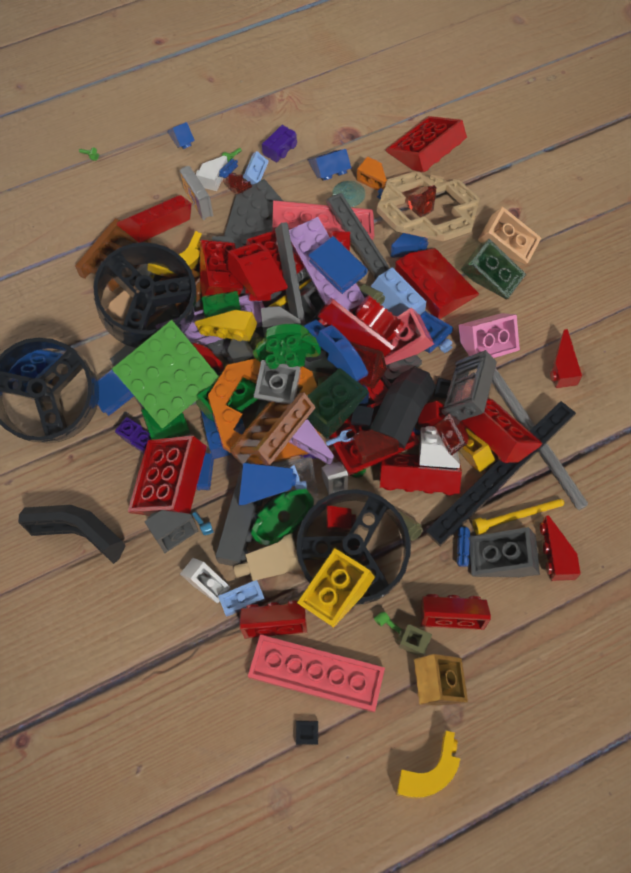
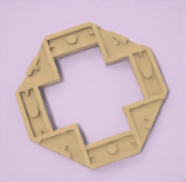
M414 171L387 179L381 200L377 206V213L397 232L446 241L472 232L480 198L460 180L446 181L441 176L431 175L426 177L421 172ZM424 186L431 194L446 190L461 204L452 208L451 213L457 219L436 226L425 216L410 221L396 206L405 203L406 197L401 192Z

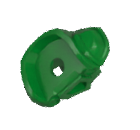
M282 324L268 328L266 337L253 350L254 357L259 362L265 360L268 368L273 370L277 369L280 364H287L288 367L292 368L296 366L303 367L306 357H317L321 353V347L316 337L312 336L304 326L299 324Z
M307 489L286 491L275 495L257 514L259 518L251 532L253 538L262 545H273L281 541L284 536L294 532L301 525L308 511L314 506L312 495ZM285 510L290 514L287 522H281L278 519L280 511Z

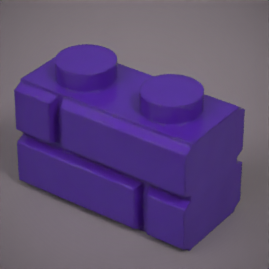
M282 124L262 143L263 155L271 158L276 163L281 158H285L287 152L291 148L294 149L297 145L296 132Z

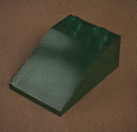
M490 239L480 244L460 269L473 282L506 300L526 276V273Z
M339 368L308 395V398L316 408L307 420L320 434L328 439L343 425L369 391Z

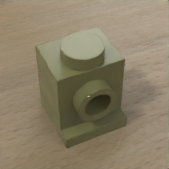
M408 624L406 630L401 629L397 639V641L401 642L399 648L413 653L420 658L424 657L432 634ZM415 639L417 641V644H410L409 640Z

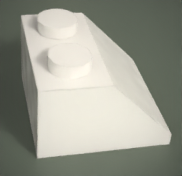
M433 426L421 427L419 465L460 468L458 448L445 433Z

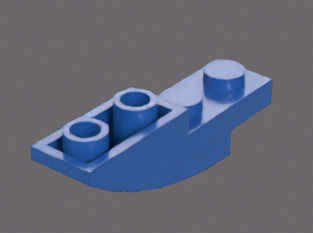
M317 320L304 325L311 335L316 337L320 347L329 353L327 360L354 382L367 376L368 371L359 354L347 338L333 325L325 327Z

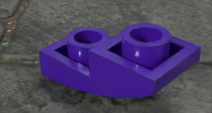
M126 417L115 430L118 436L142 453H145L147 442L151 440V437L147 431L142 429L141 425Z

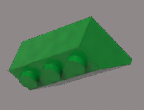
M243 377L228 401L227 406L241 412L258 399L254 398L256 384ZM215 383L197 395L198 400L196 401L197 406L205 416L213 422L215 421L208 401V395Z

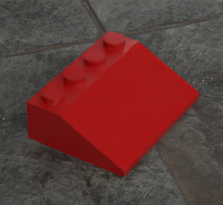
M428 116L390 145L386 152L410 169L426 172L433 164L439 162L443 156L449 154L453 148L460 145L467 138L463 120Z
M436 248L409 253L395 262V271L426 301V309L438 319H442L479 295L476 289Z
M383 400L367 406L374 408L371 425ZM353 413L323 426V437L326 441L336 438L344 430L352 429L346 433L347 438L355 437L353 440L348 442L340 441L329 445L332 453L347 470L349 476L420 443L413 431L405 449L368 434L370 428L351 425Z
M194 436L148 440L128 512L146 516L161 510L190 514L207 446Z

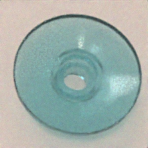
M343 181L333 189V196L342 193L350 207L359 205L365 198V189L355 181Z

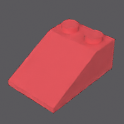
M412 307L397 316L398 319L404 322V326L393 340L388 341L394 348L378 363L380 367L417 355L434 345L421 316Z

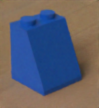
M243 463L239 505L243 506L291 490V486L294 487L296 484L297 474L293 473V468Z

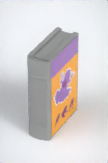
M190 166L182 168L180 174L184 191L203 220L209 216H214L210 196Z

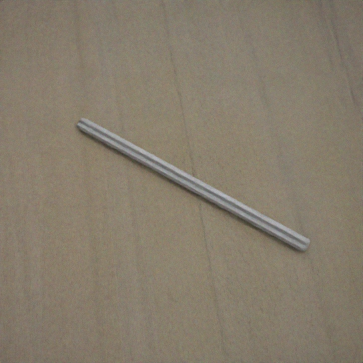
M495 368L492 383L518 422L530 431L535 426ZM546 444L539 450V453L578 510L585 508L588 502L552 449Z

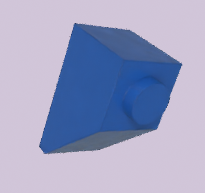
M187 122L167 131L177 148L181 146L183 149L192 146L191 142L195 141Z
M403 233L391 245V257H404L409 253L425 250L429 243L427 241L428 238Z

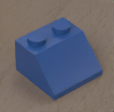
M346 149L332 151L308 159L317 179L323 178V181L331 179L332 175L336 173L338 176L346 174L347 170L351 169Z

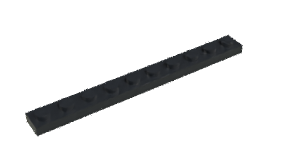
M560 401L529 431L542 442L539 448L519 462L504 463L499 460L426 530V534L441 547L575 416L576 412Z

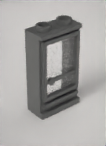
M486 350L455 363L456 368L444 409L441 410L452 423L484 413L497 361Z

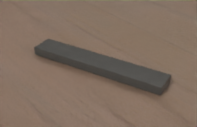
M339 193L328 198L326 203L344 231L350 232L352 244L376 280L379 275L389 270L390 267L343 194Z
M287 222L280 223L275 232L283 277L288 285L286 294L290 314L300 319V324L304 326L306 322Z

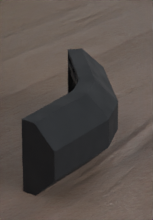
M417 367L401 373L387 391L368 434L405 449L424 406L436 388L430 373Z
M73 505L24 507L19 514L18 523L31 536L73 533L85 537L113 564L120 559L126 546L91 511Z

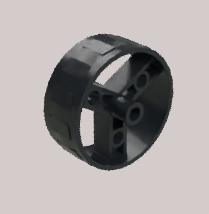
M133 243L120 247L109 254L99 266L94 279V301L99 319H101L105 329L116 340L125 345L138 348L161 329L145 330L150 316L156 311V307L190 301L183 314L174 321L183 334L188 330L195 313L197 300L196 284L192 270L179 254L168 247L156 243ZM155 264L172 271L179 278L154 282L150 276L141 275L133 266ZM112 278L133 298L123 325L113 320L101 304L103 292ZM155 293H165L155 296Z
M38 337L17 342L1 353L0 425L5 430L27 441L50 444L74 437L91 422L98 406L99 385L90 363L78 351L60 341ZM59 349L65 351L41 378H29L8 373L19 359L36 350ZM67 366L68 372L61 375L62 368ZM84 369L88 382L86 403L79 417L67 427L59 402L60 392ZM55 376H58L60 379L55 386L48 383ZM18 381L19 386L13 389L14 382ZM3 393L35 400L45 436H29L11 422L4 408ZM43 402L52 404L53 408L46 410ZM53 414H55V415H56V420H55V422H54V423H50V422H49L50 416L53 415Z
M359 489L338 491L319 500L308 511L297 535L296 551L298 563L309 583L312 582L313 578L308 572L305 560H327L332 553L331 544L343 543L344 554L355 561L362 558L364 553L369 565L364 567L373 570L376 578L366 590L369 596L360 598L354 606L378 601L388 595L401 581L411 555L409 532L402 515L383 497ZM345 501L366 502L347 536L306 537L314 519L326 510L327 506ZM385 513L397 525L404 547L400 572L390 584H388L366 548ZM371 516L374 519V523L366 525L363 522V518ZM360 527L368 531L365 540L360 535L355 534ZM319 544H326L328 550L325 553L317 552L316 548ZM355 545L358 549L353 551L349 547Z

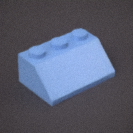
M393 267L379 275L371 286L383 292L385 301L382 305L385 309H388V312H392L393 315L399 316L411 307L419 315L425 311L426 301Z

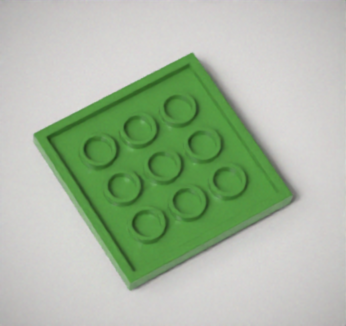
M173 320L169 321L112 368L161 428H164L197 401V395L219 379L217 373Z

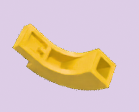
M195 231L188 248L179 254L191 270L200 260L202 234ZM148 264V271L165 277L177 276L164 267Z
M444 732L440 759L433 770L427 773L400 771L397 796L411 799L429 797L441 791L451 782L458 770L461 759L452 756V753L456 754L458 740L454 739L455 732Z

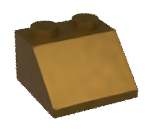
M433 654L414 659L420 705L435 706L468 703L462 658Z

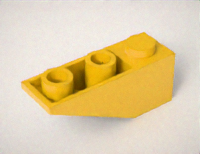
M234 310L197 320L195 325L203 336L250 341L257 322L252 312Z

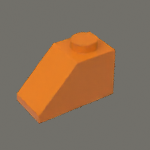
M367 157L357 168V181L377 191L380 188L385 189L387 179L382 163Z

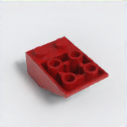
M200 241V285L202 297L238 291V296L240 295L243 285L228 270V251L236 249L235 243Z
M260 242L228 251V270L256 299L288 289V285L272 255Z

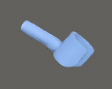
M445 339L438 345L440 350L444 353L448 352L452 348L450 346L452 341Z
M352 429L344 430L336 438L326 441L327 446L340 441L348 442L353 440L355 437L347 438L346 433Z
M295 465L291 466L290 468H293V473L297 474L296 490L307 489L306 481H300Z

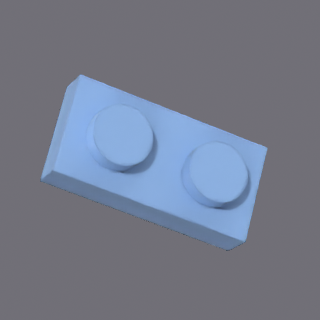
M258 151L254 152L243 178L252 185L261 181L269 161Z
M257 580L218 596L226 617L241 611V608H246L247 605L265 601Z

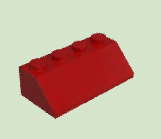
M178 195L117 222V226L141 243L190 220L192 203L182 195Z
M332 297L318 314V317L321 318L319 322L325 327L333 325L350 341L356 351L361 349L365 352L363 356L370 362L375 360L379 363L394 348L392 344Z
M487 399L483 414L461 420L462 424L487 443L490 450L494 451L504 463L519 462L542 445L540 440L493 399Z
M398 453L381 461L380 488L389 491L403 489L406 492H414L416 490L427 494L441 492L445 495L460 494L461 464L460 468L419 465V455Z

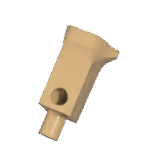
M293 533L284 536L276 544L246 554L247 562L234 566L236 577L251 574L252 580L255 581L285 573L293 575L303 574L298 563L297 545Z

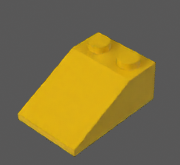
M334 548L297 603L334 628L360 600L375 577L369 569Z

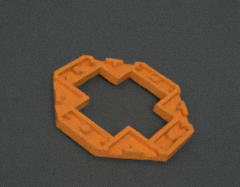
M257 359L227 365L208 395V401L219 432L222 448L230 452L231 447L241 437V434L234 431L242 414L227 406V403L243 377L257 384L261 362ZM300 367L301 375L298 385L301 388L300 393H305L316 407L307 420H309L320 436L323 426L328 421V417L312 371L305 367ZM288 442L273 462H280L309 453ZM251 454L247 459V462L250 464L264 465L256 454Z

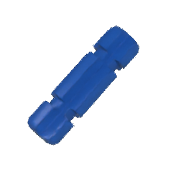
M231 159L219 170V176L226 178L238 167V161Z
M460 527L458 529L457 565L467 567L469 565L470 530L468 527Z

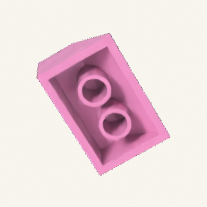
M501 313L459 325L460 342L469 356L486 350L493 358L520 350L516 314Z

